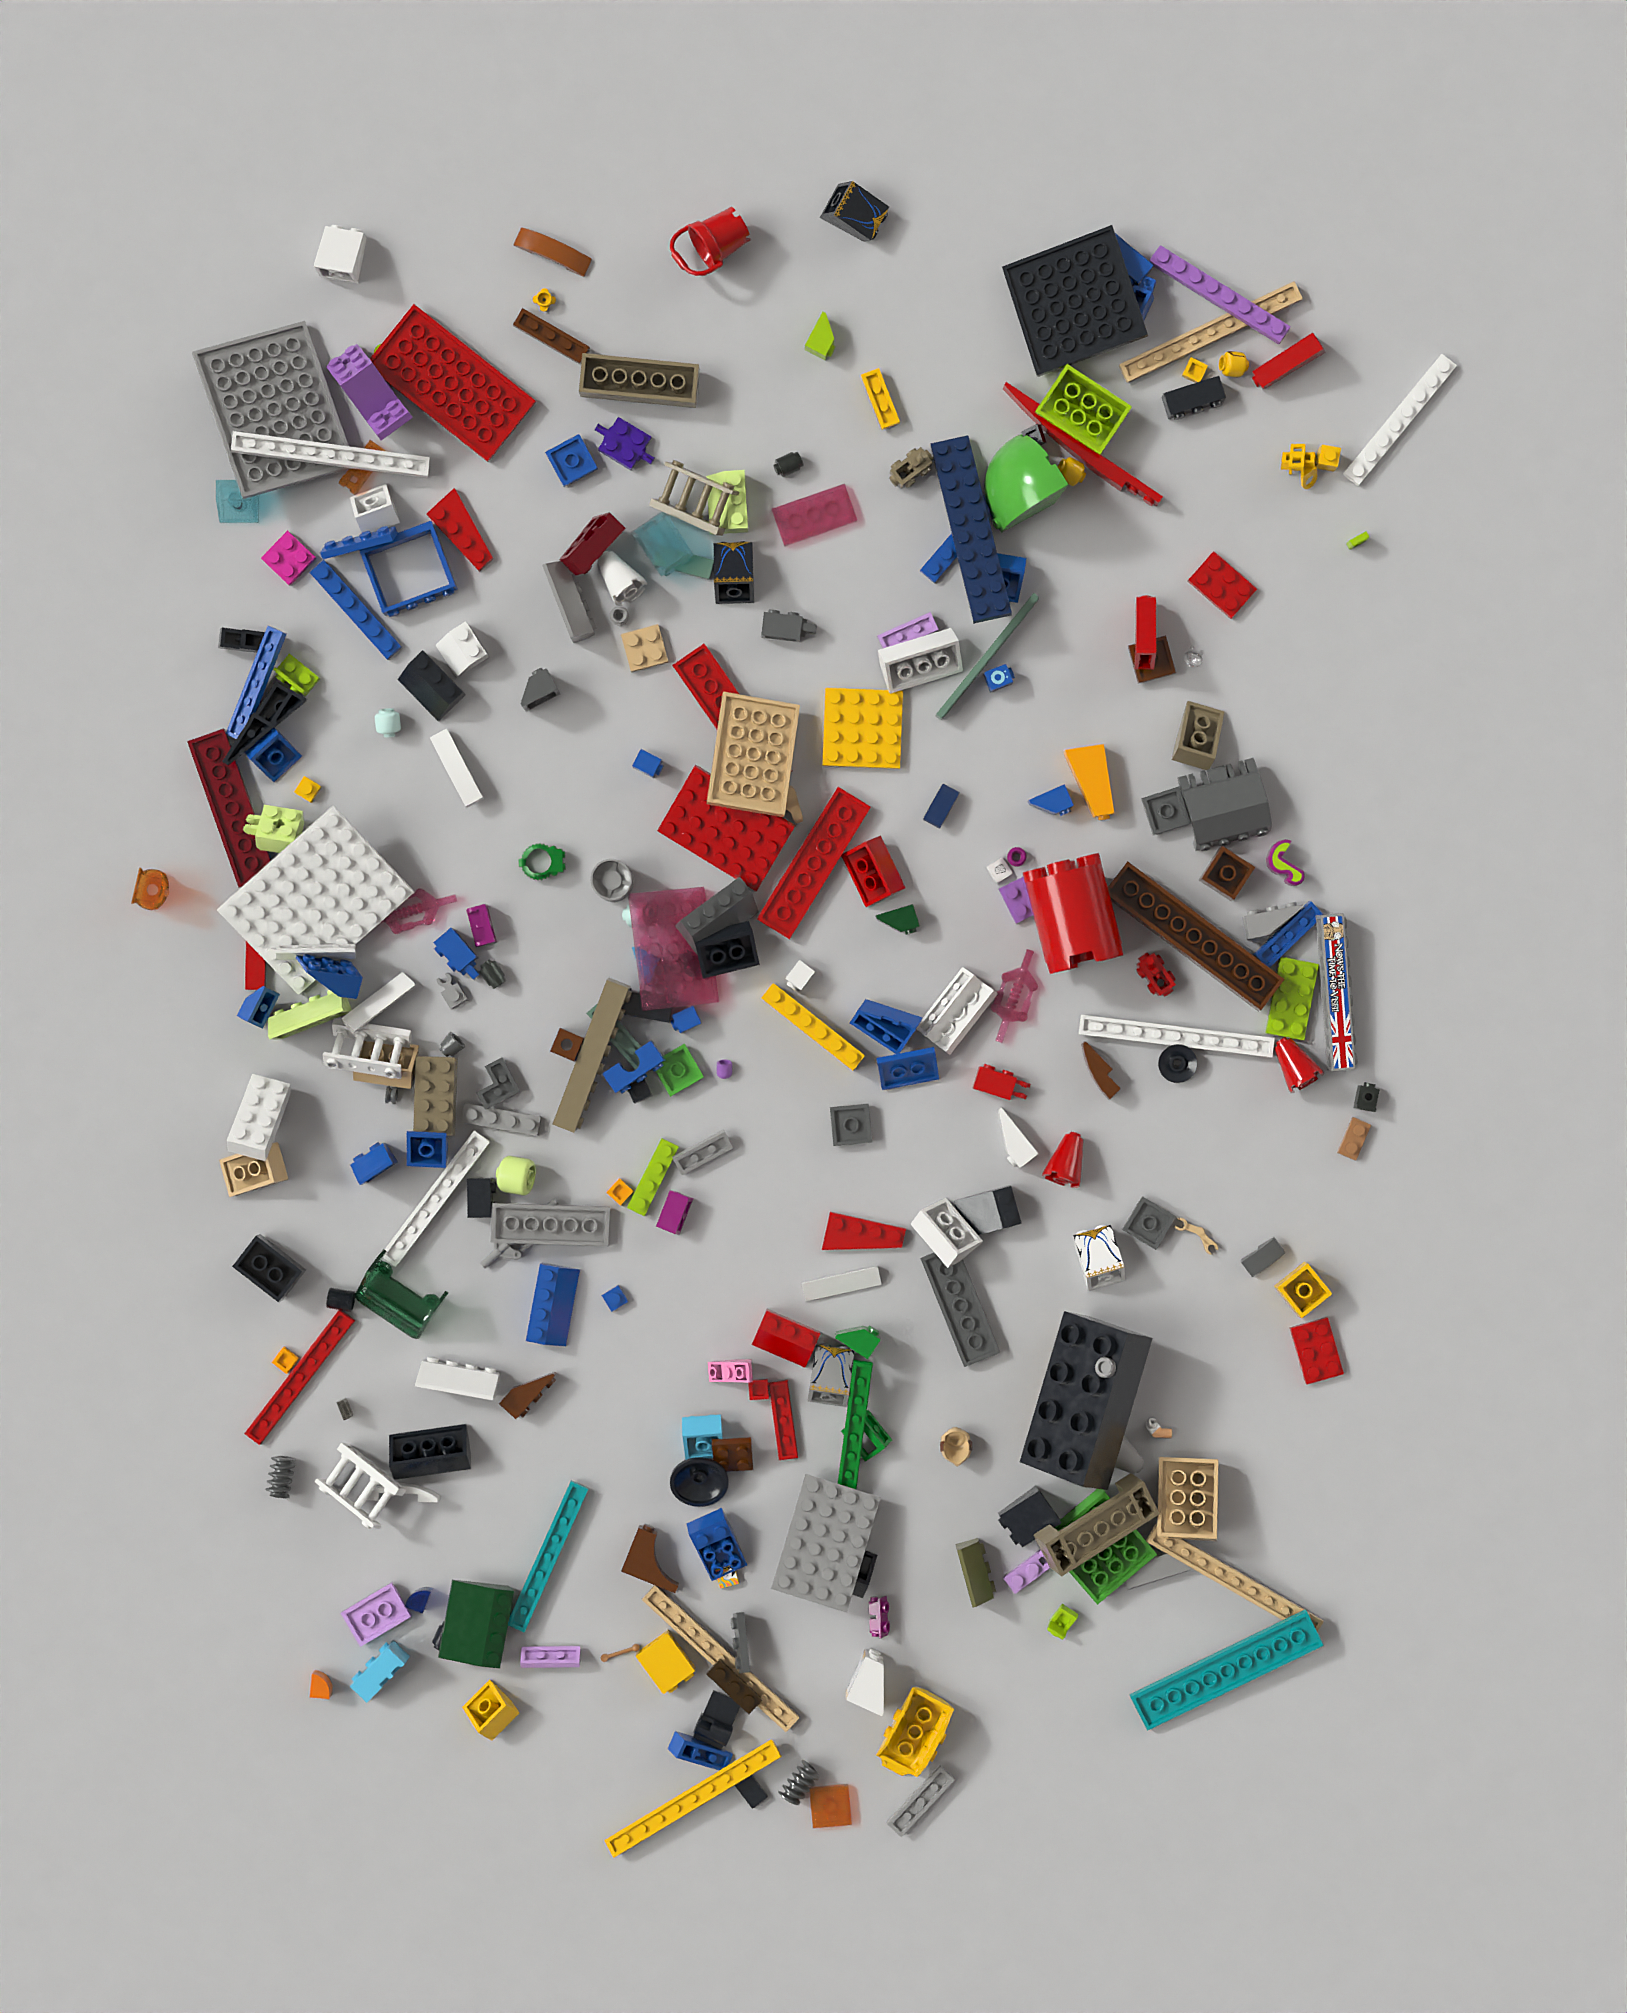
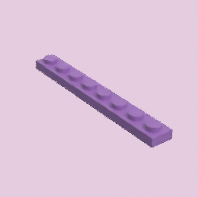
M1161 245L1149 260L1155 268L1278 345L1290 330L1291 326Z

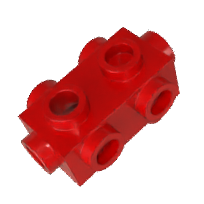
M1146 952L1138 958L1140 962L1136 964L1138 966L1136 971L1142 979H1147L1149 982L1147 987L1153 995L1157 994L1158 996L1163 995L1165 997L1174 991L1172 987L1176 985L1174 983L1176 978L1170 970L1166 971L1163 967L1165 962L1159 954L1155 955V953L1149 955ZM1159 979H1162L1164 981V985L1162 987H1160L1157 984V981Z

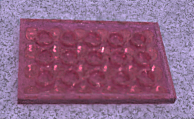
M704 887L628 894L643 1011L718 1003L719 996L716 976L703 979L698 955L675 927L681 919L706 902Z

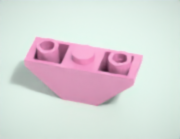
M751 1359L708 1362L709 1382H753Z

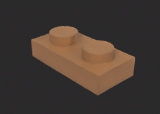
M1352 1117L1337 1153L1356 1161L1371 1125Z

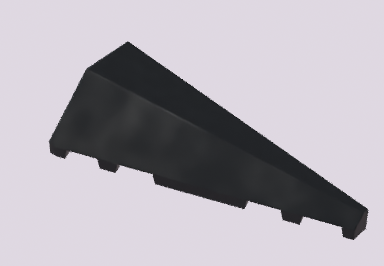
M275 681L256 713L253 712L222 762L229 766L303 705L307 699Z

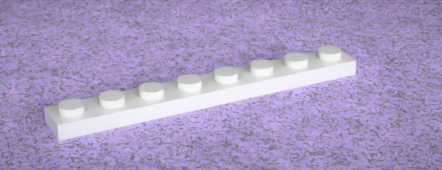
M1441 354L1343 475L1359 486L1457 365Z
M476 1130L473 1131L380 1256L395 1267L398 1266L489 1145L490 1141Z

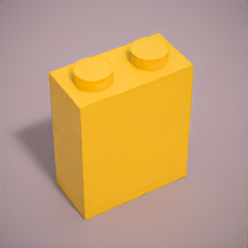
M669 1630L662 1633L636 1653V1658L663 1694L667 1691L669 1694L679 1687L678 1683L682 1680L686 1682L694 1676L693 1672H695L696 1667Z

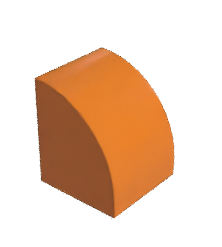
M315 1670L311 1676L310 1698L330 1699L333 1693L331 1680L325 1673Z

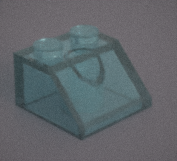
M216 480V505L219 522L259 523V495L242 499L236 480Z

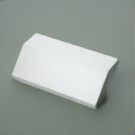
M962 967L925 1014L916 1030L950 1055L998 993Z

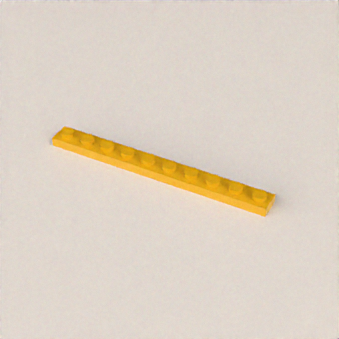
M773 1739L605 1839L604 1841L613 1858L781 1758L782 1755Z

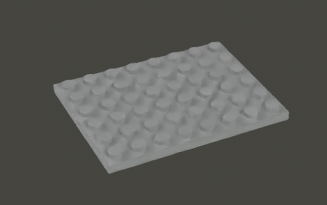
M305 321L192 352L242 499L351 469L231 452L233 431L349 446Z

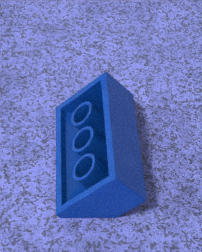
M540 1263L526 1336L527 1342L566 1346L580 1269Z

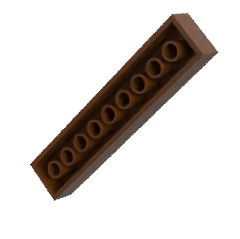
M1128 861L1108 886L1109 895L1113 903L1258 1012L1263 1009L1285 980Z

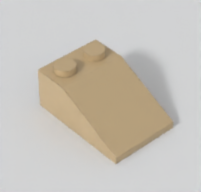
M278 1142L272 1143L266 1161L240 1154L219 1160L229 1197L289 1180Z

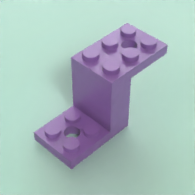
M358 344L348 347L345 353L333 358L326 366L381 441L413 418Z

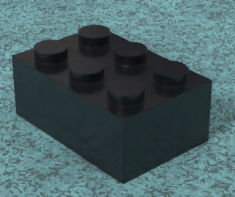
M261 1234L254 1237L232 1266L277 1302L284 1300L306 1271L305 1268Z

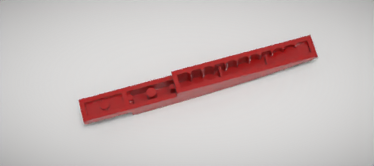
M1005 382L1003 390L1036 424H1040L1044 432L1079 462L1083 463L1088 469L1117 490L1121 491L1125 485L1130 493L1142 496L1143 501L1148 505L1153 506L1154 504L1157 506L1163 498L1162 495L1101 454H1097L1036 414L1035 411L1040 404L1008 382Z

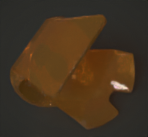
M139 867L131 904L137 903L144 909L157 910L163 905L170 894L166 873L156 869L143 871ZM151 884H155L158 887V892L155 895H149L147 892V888Z

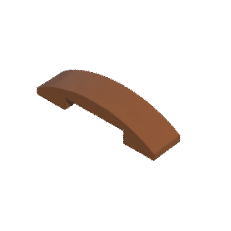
M521 227L513 244L524 251L533 252L566 267L567 270L582 277L585 276L592 261L590 257L562 242Z

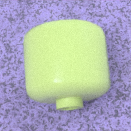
M515 1156L503 1158L496 1170L498 1188L505 1193L523 1196L531 1192L536 1176L535 1163L531 1159Z

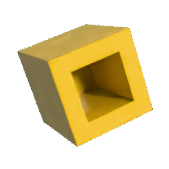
M1322 444L1317 452L1315 463L1317 469L1334 472L1338 467L1341 448Z

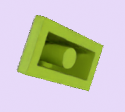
M822 311L805 344V351L826 360L828 356H832L836 346H834V336L827 314Z

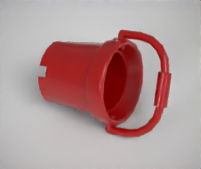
M729 207L702 222L696 221L688 224L672 236L670 240L671 256L682 270L694 276L710 274L722 267L725 258L751 241V238H746L750 233L740 215L735 217L732 214L736 211L733 207ZM688 231L696 251L709 269L695 271L688 267V264L674 248L675 241L681 234Z

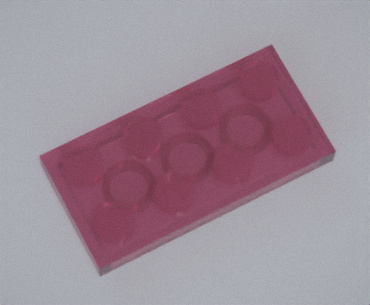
M845 483L771 509L784 547L857 522Z

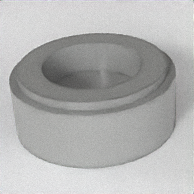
M1100 1358L1095 1365L1096 1373L1100 1377H1112L1116 1371L1115 1362L1111 1358Z

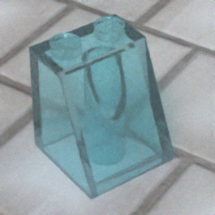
M660 512L631 532V535L660 576L670 575L675 571L674 568L679 564L684 565L691 560L690 557L693 553L669 516L664 512Z

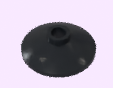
M1174 1044L1162 1051L1158 1060V1068L1166 1080L1173 1083H1182L1189 1080L1195 1074L1197 1058L1189 1047L1182 1044ZM1179 1059L1181 1061L1180 1065L1175 1066L1173 1064L1174 1060Z

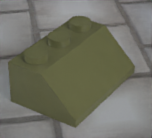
M978 1538L955 1544L972 1608L994 1599L993 1592H996L994 1581H989L988 1573H991L989 1562H984L983 1554H986L983 1542L979 1543Z

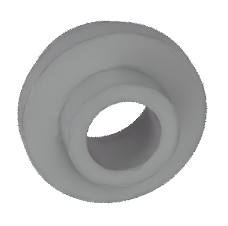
M616 606L610 612V620L613 624L622 626L628 622L629 613L626 608ZM618 613L623 614V618L620 620L616 618Z

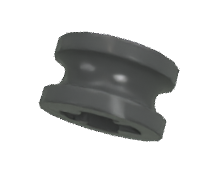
M387 1086L385 1103L392 1102L396 1104L398 1087L392 1089L390 1086Z

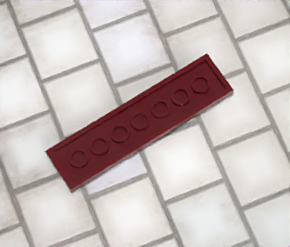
M223 728L189 740L187 743L238 888H241L271 861L268 851H263L256 847L255 835L247 834L243 830L245 824H250L246 821V818L250 814L255 815L237 761L235 760L229 766L222 762L231 748L226 730Z

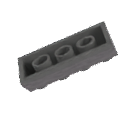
M738 877L681 919L675 927L697 954L696 942L730 925L746 922L759 911L751 890L741 877Z

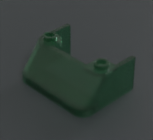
M383 1249L366 1271L355 1293V1298L359 1303L411 1338L419 1339L442 1306L448 1292L445 1291L440 1299L434 1294H426L422 1298L391 1277L393 1274L391 1265L382 1261L387 1252Z

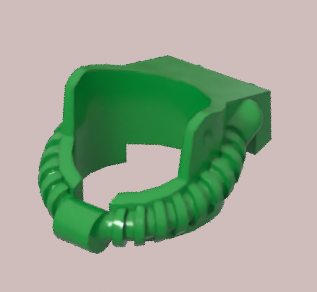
M541 843L532 844L528 849H525L526 851L523 852L522 858L519 859V867H522L524 874L530 877V879L533 878V880H543L547 877L549 878L550 875L556 876L558 873H564V870H566V863H563L565 851L557 849L556 846L548 847V845ZM535 850H543L551 858L550 867L543 873H533L527 867L526 859Z

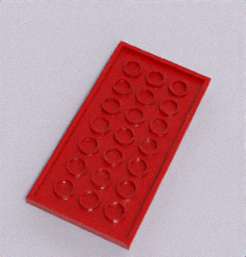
M415 304L411 306L370 358L388 384L486 462L490 461L536 403L532 397Z

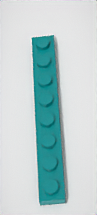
M572 1480L570 1481L511 1613L508 1626L525 1632L588 1492V1487Z

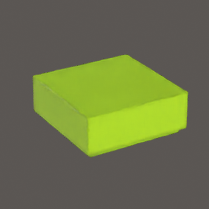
M1365 531L1349 540L1346 545L1349 549H1353L1366 542L1370 536Z

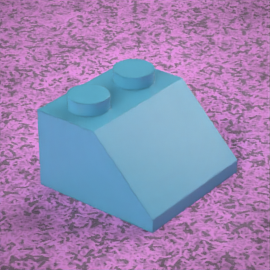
M721 1415L682 1417L685 1460L695 1457L713 1458L712 1439H723Z

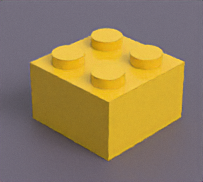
M1306 1262L1300 1264L1274 1285L1276 1290L1300 1318L1306 1316L1332 1295L1331 1291Z

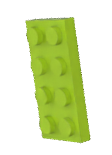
M1286 957L1279 958L1276 973L1285 980L1271 998L1265 1033L1298 1040L1305 1039L1319 964Z

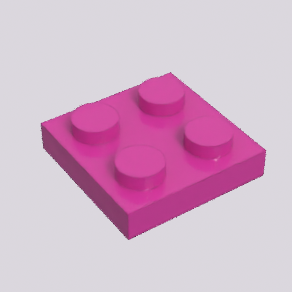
M287 530L261 559L290 586L315 561L316 557Z

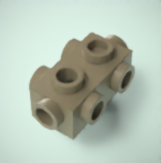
M922 447L917 450L914 448L906 454L907 458L902 462L898 460L891 465L892 469L890 470L891 476L889 479L895 487L899 485L901 489L904 486L909 488L916 482V477L920 474L924 477L932 470L930 467L933 464L931 461L933 457L928 450L924 451ZM905 472L907 476L906 478H900L899 474Z

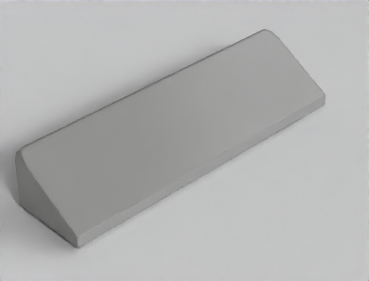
M1168 1554L1152 1558L1126 1580L1125 1583L1129 1590L1193 1570V1568Z

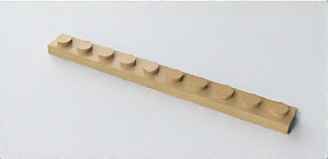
M1295 281L1251 302L1272 315L1301 301L1303 298ZM1226 313L1119 364V368L1126 382L1129 383L1248 325Z
M1155 1524L1146 1539L1149 1544L1281 1620L1305 1610L1184 1539L1157 1537V1524ZM1308 1612L1318 1632L1324 1621Z
M654 1585L642 1598L643 1602L712 1665L721 1659L763 1699L758 1707L785 1732L799 1719V1715L751 1671L739 1674V1669L736 1670L735 1657L658 1586Z

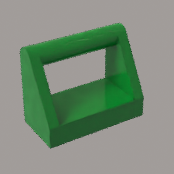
M869 1410L866 1413L864 1432L876 1448L867 1453L862 1447L861 1458L864 1462L885 1449L892 1441L891 1437Z

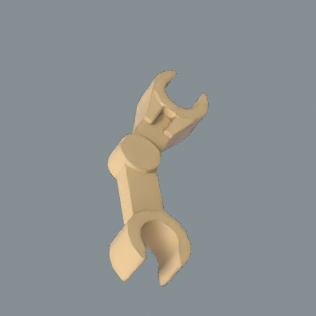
M1177 1218L1184 1222V1226L1182 1228L1174 1227L1180 1231L1188 1230L1196 1233L1202 1240L1206 1253L1212 1255L1208 1250L1209 1245H1214L1215 1249L1218 1250L1217 1244L1208 1238L1202 1227L1191 1225L1184 1218Z

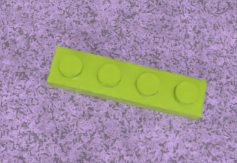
M661 1138L627 1206L628 1209L642 1216L646 1215L673 1160L672 1157L675 1156L679 1146Z

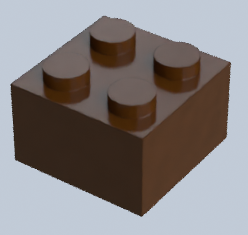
M1221 846L1199 878V881L1228 900L1233 901L1255 867Z

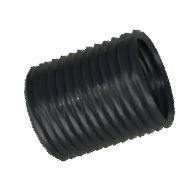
M331 1287L328 1291L326 1307L352 1312L355 1303V1291Z

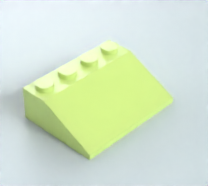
M329 990L327 991L328 995L323 997L316 995L309 998L310 1002L303 1005L302 1002L291 1005V1009L285 1012L283 1009L277 1010L272 1013V1017L268 1018V1037L271 1040H281L334 1018L346 1015L352 1010L347 998L338 997Z

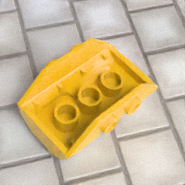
M912 1687L901 1709L897 1708L892 1718L894 1720L892 1726L888 1725L883 1734L885 1739L876 1756L881 1758L882 1766L901 1776L912 1774L918 1777L929 1761L933 1762L935 1759L938 1744H943L947 1735L945 1731L954 1708L935 1694L919 1687Z

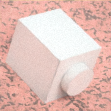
M799 960L785 978L788 981L786 985L794 991L797 989L802 990L815 971Z

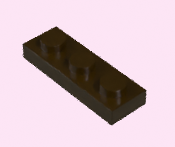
M721 1659L706 1673L712 1681L748 1714L763 1700Z

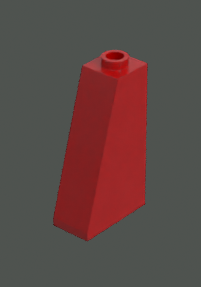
M1311 333L1253 370L1252 372L1255 376L1252 379L1257 387L1261 386L1265 389L1326 352L1316 335Z
M1143 595L1136 597L1134 669L1154 670L1156 659V597Z

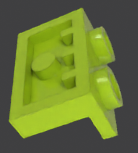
M290 653L277 668L274 667L273 669L277 673L275 677L283 684L287 681L292 685L290 687L291 690L298 694L302 693L304 696H307L320 680L317 675Z

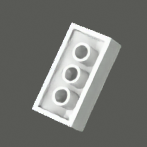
M952 628L878 650L880 666L890 694L963 671L959 640Z
M427 1357V1360L424 1359L421 1362L415 1386L493 1400L497 1396L501 1373L496 1372L497 1369L485 1367V1370L477 1369V1365L474 1364L460 1366L456 1361L447 1360L446 1363L439 1362V1358Z

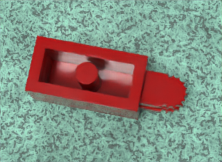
M984 1064L983 1067H978L972 1089L1010 1100L1011 1096L1026 1100L1027 1095L1013 1090L1015 1084L1021 1085L1024 1088H1030V1083L1017 1080L1016 1077H1013V1072L1003 1070L1000 1073L994 1071L995 1067Z

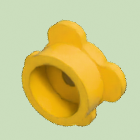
M543 288L533 297V302L540 306L541 311L545 312L551 304L556 303V298L551 296L548 289Z

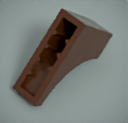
M648 1524L639 1525L621 1572L676 1593L679 1583L666 1575L656 1558L655 1540L657 1532L654 1531L655 1528Z

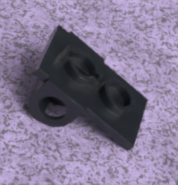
M713 1690L703 1713L701 1712L693 1730V1738L722 1750L723 1746L726 1747L734 1727L732 1725L740 1706L731 1697Z

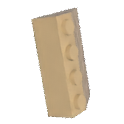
M1159 1457L1157 1537L1217 1541L1218 1459Z

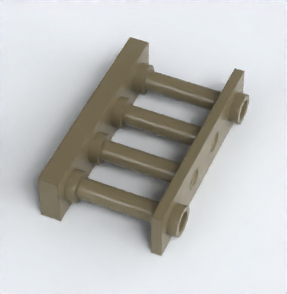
M679 461L665 462L664 465L672 468L662 496L659 499L651 498L649 506L712 534L723 536L726 528L720 526L719 520L729 494L739 495V491L734 490L735 486L727 482L720 484L688 470ZM681 472L689 477L679 503L673 506L669 504V497L678 473ZM697 479L704 482L705 486L696 510L691 514L686 511V504ZM712 487L722 490L712 519L707 521L703 519L704 515L702 513Z

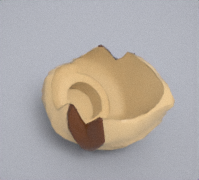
M952 1427V1429H949L941 1436L940 1452L947 1461L958 1467L969 1458L973 1450L969 1433L961 1428Z

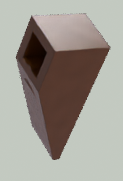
M554 1371L513 1387L499 1405L515 1419L519 1416L523 1418L530 1410L528 1405L532 1401L536 1403L542 1397L541 1391L546 1386L549 1389L556 1381L554 1376L557 1373Z

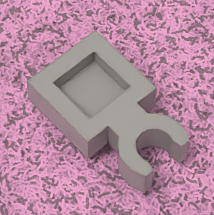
M446 973L448 981L442 983L441 979L438 978L437 983L445 988L441 994L449 1008L453 1009L468 1000L459 983L453 985L452 976Z

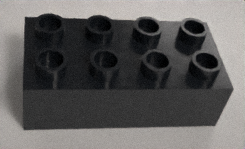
M1064 1311L1020 1463L1082 1487L1108 1490L1153 1338L1090 1316ZM1100 1358H1111L1115 1362L1116 1371L1112 1377L1104 1378L1096 1373L1095 1365Z

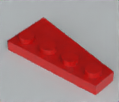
M453 488L426 515L480 572L493 560V557L456 489Z

